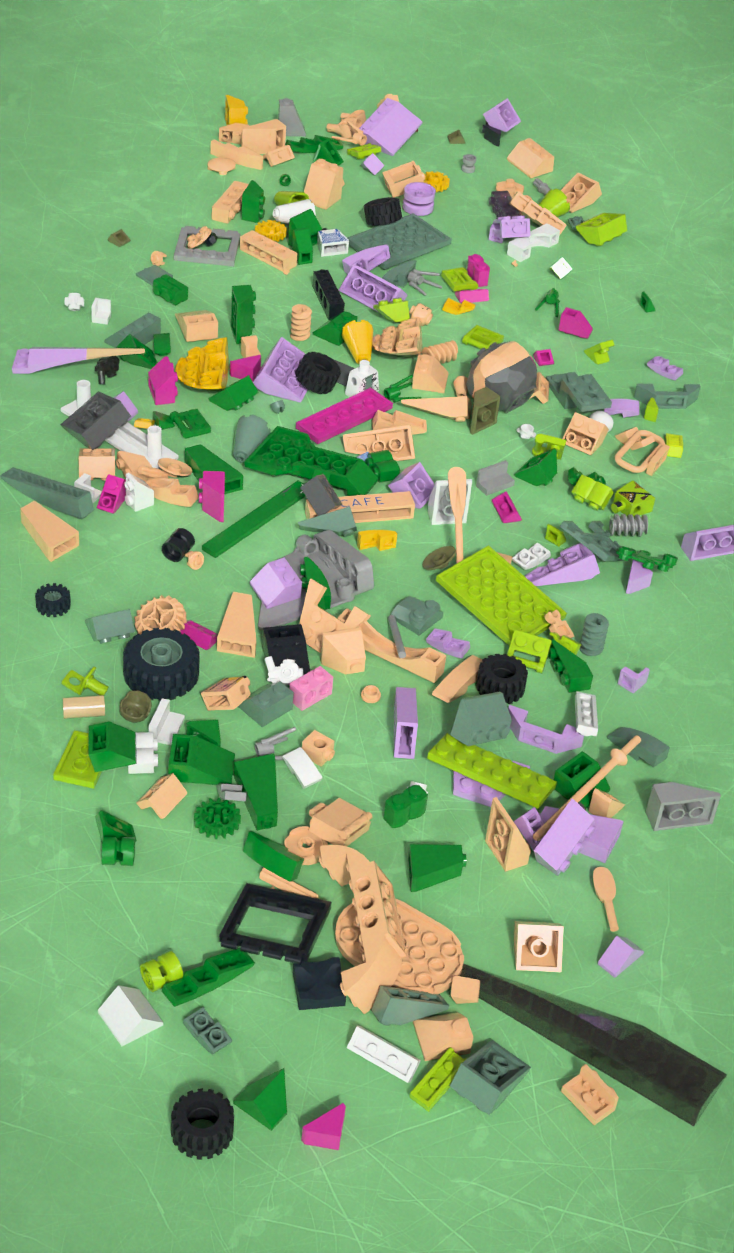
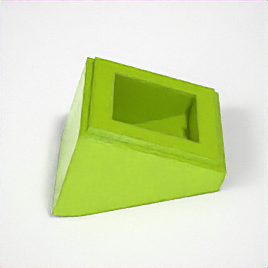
M650 398L644 415L645 420L656 422L659 410L654 398Z
M550 524L547 525L545 539L560 547L566 542L564 532Z

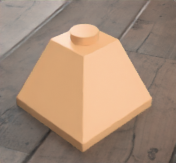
M360 627L323 633L320 660L322 665L345 675L364 672L366 655Z
M456 1012L424 1017L413 1021L424 1061L440 1059L450 1047L458 1055L470 1054L473 1034L468 1019L464 1015Z

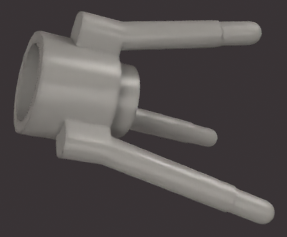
M414 269L408 275L409 285L417 289L424 296H426V293L417 286L422 284V282L442 289L441 285L428 281L422 276H439V273Z
M296 728L287 729L272 737L256 742L254 745L257 757L274 753L273 745L287 741L288 737L283 736L296 731ZM275 756V760H283L282 756Z

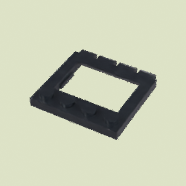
M246 883L219 935V942H221V947L237 950L241 946L240 951L259 955L263 951L262 956L281 960L285 956L286 962L301 965L302 961H308L330 913L332 902ZM249 907L311 920L305 928L298 948L236 934Z

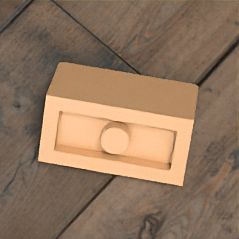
M289 145L263 155V160L267 159L271 167L295 158Z
M538 372L536 379L537 389L530 398L536 396L544 404L549 398V382Z
M174 773L161 777L140 798L137 805L140 809L152 807L158 817L163 819L187 795V791Z

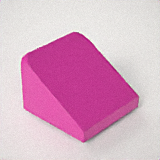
M551 349L538 350L533 354V358L539 366L554 364Z

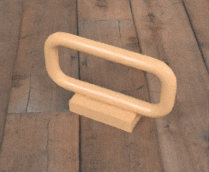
M638 430L616 453L614 457L615 462L620 467L633 473H641L647 469L646 474L652 476L666 460L670 446L665 445V441L660 436L647 430ZM653 435L655 442L658 443V446L640 466H634L621 459L642 436L649 437Z

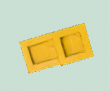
M391 530L358 532L357 547L359 550L377 547L379 551L396 548L397 532Z

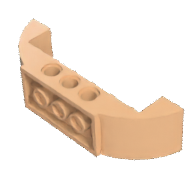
M342 845L320 846L321 856H319L321 866L324 869L327 868L332 880H336L341 887L349 884L354 893L352 902L358 914L355 919L361 930L359 940L365 952L362 953L364 963L341 972L342 982L340 987L343 994L349 996L354 1007H358L363 1014H366L372 1009L380 987H392L400 971L402 960L407 956L393 885L375 861L370 862L357 850Z

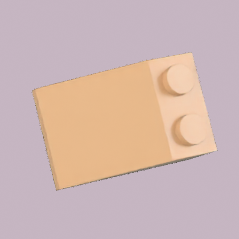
M577 173L561 189L567 196V203H570L569 212L571 213L593 204L602 195L599 182L580 173Z
M80 448L79 478L84 473L91 475V480H94V478L106 480L108 474L115 476V448H96L94 450Z
M493 798L485 842L506 872L527 865L531 848L498 798Z

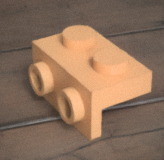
M587 1064L581 1067L579 1075L564 1084L561 1092L593 1125H596L614 1112L619 1099L615 1090L608 1086L598 1073Z

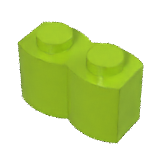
M581 475L571 493L577 502L582 504L586 502L589 503L588 506L592 509L604 511L614 492L612 488L590 477Z

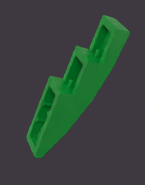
M315 135L313 140L301 137L299 142L286 140L285 145H289L292 152L316 153L319 144L328 139V137ZM330 138L336 150L343 149L344 146L340 140Z
M240 948L207 958L203 966L185 971L182 979L164 984L162 992L172 1005L176 1007L226 984L253 967L255 962L246 952L240 951Z

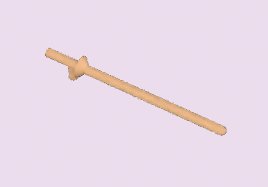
M635 735L621 750L612 749L610 751L611 759L533 834V839L539 841L546 835L571 799L578 803L616 765L625 766L628 761L626 756L641 742V738Z

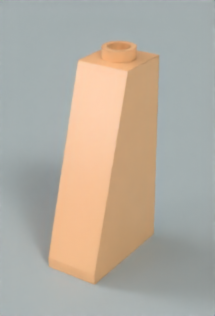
M36 501L20 508L21 523L50 562L79 546V531Z
M238 592L232 593L217 636V651L255 658L256 632L252 595Z

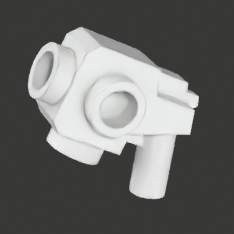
M272 656L264 659L269 672L268 682L275 683L281 681L284 685H290L292 681L303 676V668H299L295 660H283L281 666L275 667Z

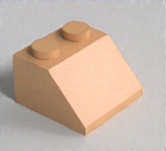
M418 354L412 388L444 393L449 372L435 357Z
M515 921L514 954L516 970L561 972L564 926L560 923Z

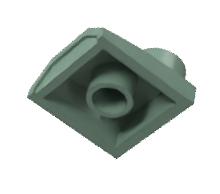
M411 596L397 604L390 614L395 616L396 622L418 636L443 618V612L440 610L439 603L434 600L424 602Z

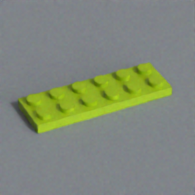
M446 733L428 752L427 759L537 809L556 788L557 782L549 777L538 774L527 767L518 765L509 759L500 757L476 745L467 746L449 733Z

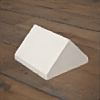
M118 985L98 1009V1014L121 1047L163 1026V1021L139 989Z

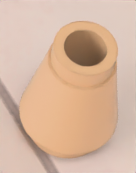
M458 376L453 382L457 397L467 396V377Z

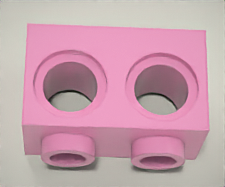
M319 666L290 683V690L294 692L293 704L303 711L331 695L333 676Z

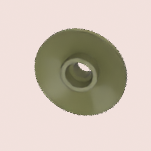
M444 546L433 551L424 559L422 564L424 569L435 570L447 567L454 558L456 549L453 546Z

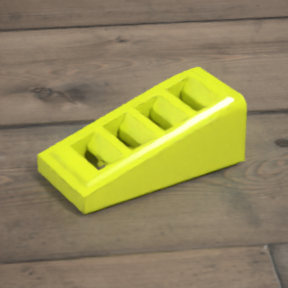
M666 433L665 445L670 446L667 456L681 458L683 436Z

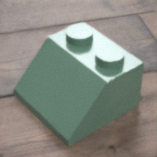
M130 609L95 616L85 620L93 641L99 640L100 644L111 642V637L118 636L119 640L129 638L130 633L135 632Z
M281 681L266 684L251 693L238 707L261 727H264L293 709L294 692Z

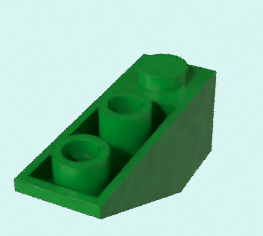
M551 639L552 643L548 658L552 660L554 669L558 672L561 683L566 687L568 693L590 690L593 674L587 663L560 643Z

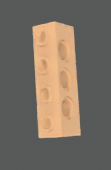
M234 181L212 206V220L228 224L234 219L235 215L242 208V194L249 184Z
M253 230L240 236V250L282 272L284 269L290 270L297 266V252Z

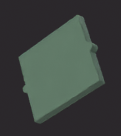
M157 265L144 268V270L136 273L137 277L152 286L154 279L164 274L173 278V275Z

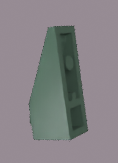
M350 507L298 522L300 530L320 533L330 529L338 536L344 535V537H347L357 531Z
M381 986L371 1011L381 1024L390 1026L391 1024L403 1025L446 1011L450 1005L440 994Z

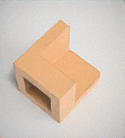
M256 335L241 337V355L243 358L261 355L257 348L258 338Z

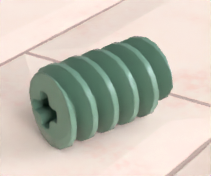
M591 613L586 616L580 641L581 646L579 648L583 654L597 656L603 652L609 627L606 617L598 613Z

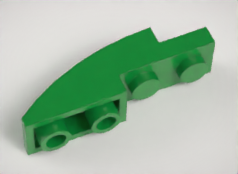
M304 557L303 564H300V576H304L301 579L302 589H305L307 593L310 579L325 586L327 589L318 606L324 610L330 609L331 591L329 584L320 568L309 557Z

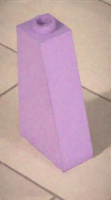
M396 687L394 702V758L414 759L418 728L416 688Z
M545 806L542 813H539L543 824L559 808ZM591 815L594 818V827L596 829L590 838L586 837L581 843L583 847L579 853L606 863L620 837L624 821Z

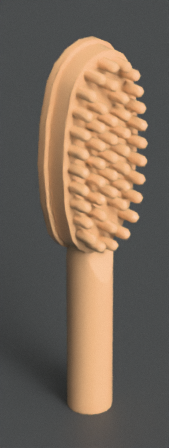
M597 867L593 871L595 892L599 901L604 903L610 931L616 932L619 927L612 902L616 895L615 881L607 868Z

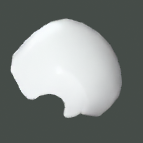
M595 411L590 415L589 418L605 424L609 429L608 432L612 430L614 422L608 413Z

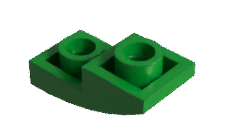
M170 333L153 334L155 354L165 356L171 353Z

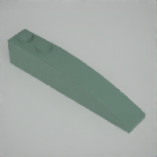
M14 467L0 475L2 480L16 490L56 511L80 519L85 518L94 511L90 491Z

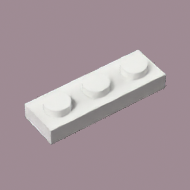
M361 1026L356 1027L347 1046L349 1050L407 1083L411 1082L421 1061Z

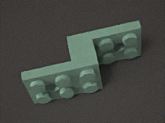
M576 372L546 376L549 388L564 409L578 407L580 412L611 408L612 401L592 374L578 376Z

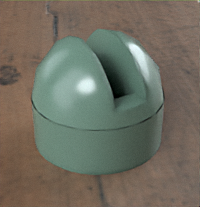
M283 400L270 404L273 412L276 414L282 413L285 409Z

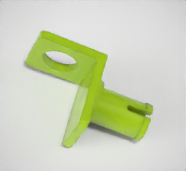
M93 667L86 677L70 670L61 682L62 685L79 695L88 688L99 696H104L109 686L94 678L96 667ZM77 678L80 684L77 686L72 685L69 679Z

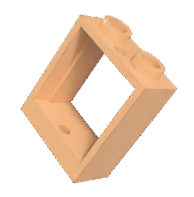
M414 161L382 172L385 184L392 197L403 195L407 184L413 182L424 183L425 180L420 166L416 165Z

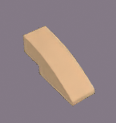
M377 410L372 419L373 430L411 425L413 435L426 433L427 431L426 420L395 410L393 415Z
M147 478L145 480L154 490V498L178 506L191 507L199 498L195 485H180L178 479Z

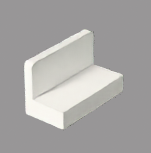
M162 698L149 724V732H153V739L157 738L158 743L171 746L173 734H178L185 716L170 712V700Z

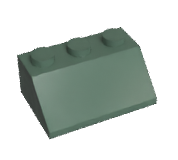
M148 312L106 338L104 343L116 348L131 334L143 344H147L154 339L153 334H161V318Z
M495 692L462 698L450 735L467 746L505 739L510 732L512 719L503 693Z

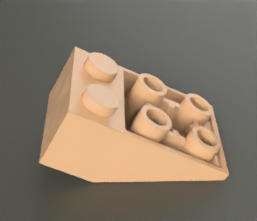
M278 119L244 127L242 128L241 146L258 154H266L267 152L284 147L286 125Z
M207 310L175 313L186 342L218 338V320L214 313Z

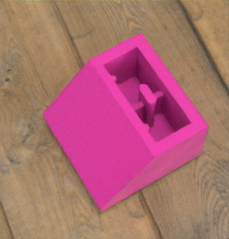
M168 356L164 357L148 372V387L155 405L175 403V396H178L177 387L175 386V382H178L177 372H174V365L170 363Z

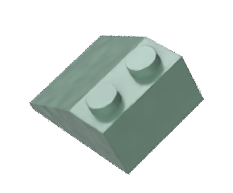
M491 1040L461 1063L450 1087L458 1095L475 1104L480 1111L490 1115L504 1102L531 1067Z

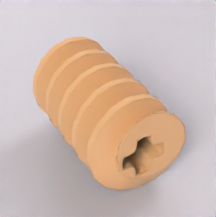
M297 304L292 307L291 339L304 341L310 337L312 318L310 307L303 304Z
M451 340L450 342L424 347L422 355L433 356L441 364H444L445 362L457 359L458 346L454 340Z

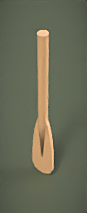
M453 467L448 472V487L451 508L455 517L457 564L464 560L462 516L466 500V473L460 467Z

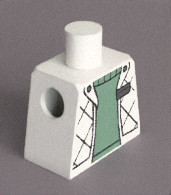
M361 360L359 367L350 371L345 395L348 397L370 387L377 392L379 391L378 371L370 366L369 361Z

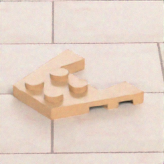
M310 579L299 624L302 625L306 644L321 653L323 633L359 628L371 615L354 606L346 622H342L318 606L327 588L317 581Z

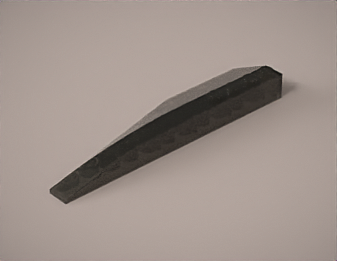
M463 964L460 976L480 980L479 998L692 1126H695L727 1076L724 1072L645 1026Z

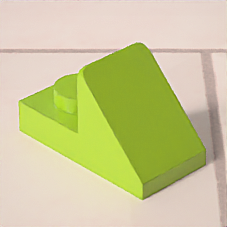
M613 340L605 341L584 350V353L597 365L610 361L608 351H610V347L615 345Z

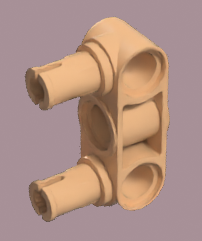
M356 110L351 114L342 113L340 123L327 124V132H335L341 135L342 138L352 137L357 131L347 122L350 121L357 128H360L366 121L365 111Z

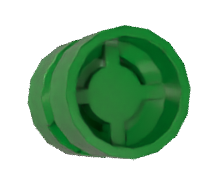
M116 836L103 837L102 865H115L117 862L121 866L134 865L135 837H122L121 840H118Z

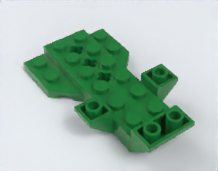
M277 426L244 461L246 468L275 476L289 473L311 480L316 475L324 474L330 485L347 489V495L349 496L367 495L378 482V477L362 459L315 447L307 433Z

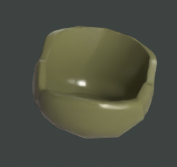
M139 690L129 691L120 702V715L132 723L144 721L151 711V698Z

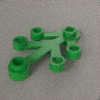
M620 546L619 550H616V554L619 555L618 558L629 561V558L642 562V566L647 569H653L656 564L658 565L657 569L668 572L669 568H673L678 560L676 556L664 554L663 558L650 556L651 553L645 550H640L638 554H635L636 550L625 546Z

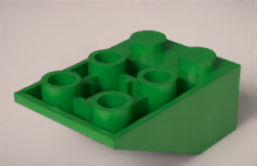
M173 734L168 775L174 773L177 779L183 783L232 784L235 753L195 735Z

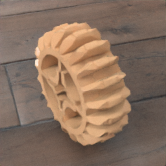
M161 595L159 599L154 597L152 601L147 600L146 605H141L142 610H137L138 616L134 617L136 622L135 628L139 634H142L145 630L151 631L153 628H170L172 631H180L185 629L184 624L187 623V615L182 603L178 602L176 598L172 599L169 595L166 598Z

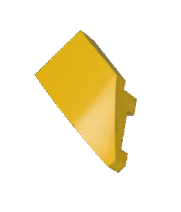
M448 298L442 310L459 315L474 310L476 305L466 300L461 304Z

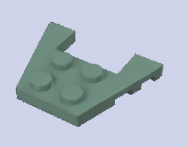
M563 521L560 525L563 530L595 553L600 560L604 562L623 561L616 554V550H619L620 545L617 541L613 542L609 538L611 534L608 530L604 531L602 529L604 525L601 521H592L588 527L594 533H584L573 521Z

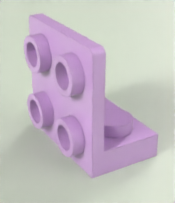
M525 216L497 217L498 220L493 221V224L500 223V238L530 236V218L525 219Z

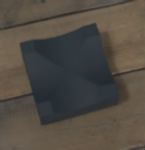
M332 957L319 962L302 961L301 965L293 963V977L299 1010L345 1006L346 996L340 987L342 976L339 957Z

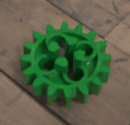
M210 798L209 803L201 802V807H196V813H194L195 828H199L200 834L206 832L207 838L214 835V838L218 839V836L221 835L225 839L227 833L234 835V830L239 829V824H241L240 809H236L235 803L229 805V800L221 802L220 798H217V801H213Z

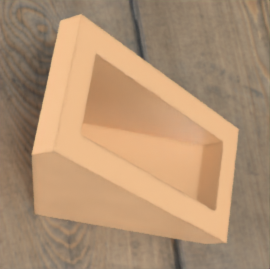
M595 788L589 812L593 815L612 818L625 804L611 794Z

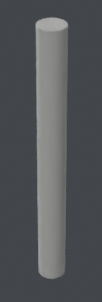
M390 615L388 622L398 656L405 658L406 652L394 615Z

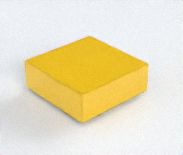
M138 418L134 423V427L146 429L155 425L154 420Z

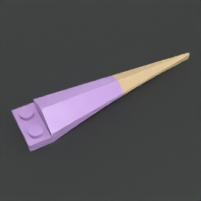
M32 347L30 349H17L12 372L13 374H30L82 360L145 353V349Z

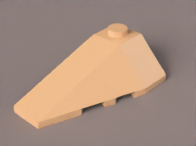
M467 396L401 400V403L406 407L455 420V422H465V419H470L472 402Z

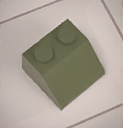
M487 387L474 393L470 433L472 435L497 423L500 395Z

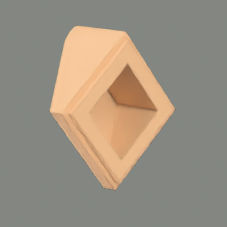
M453 976L451 998L455 1003H478L480 980Z

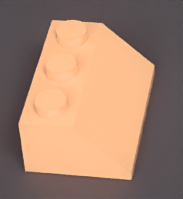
M531 138L520 141L507 157L511 164L529 178L553 171L554 156Z

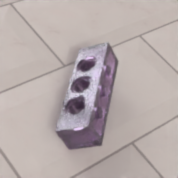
M508 191L491 192L489 206L492 207L496 218L521 216L520 212L509 204L512 197Z

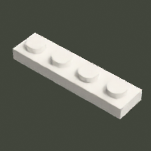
M576 691V732L584 736H597L596 695Z

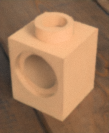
M316 730L302 741V749L312 762L321 767L327 761H330L335 754L334 740Z

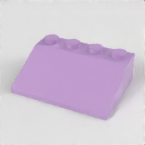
M387 98L359 129L367 136L365 144L371 143V145L381 146V152L393 156L421 126L422 121L401 103Z
M281 337L270 351L253 381L255 387L265 394L301 402L308 389L297 380L296 370L305 353Z

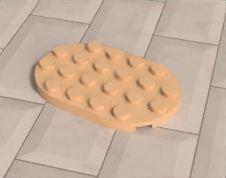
M395 899L407 956L402 960L400 971L392 987L423 991L431 994H440L452 987L453 976H460L463 969L464 955L459 939L441 923L405 902ZM351 903L338 917L335 939L343 957L352 965L358 966L364 963L362 953L365 952L359 940L361 930L355 919L358 914L353 903Z

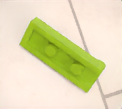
M450 1047L410 1092V1098L429 1112L450 1088L461 1063L466 1058L460 1057Z

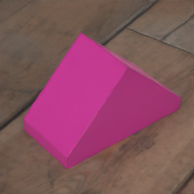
M261 355L230 361L231 377L242 379L249 375L253 382L261 369Z
M340 1104L303 1126L301 1141L305 1145L339 1150L345 1119V1104Z

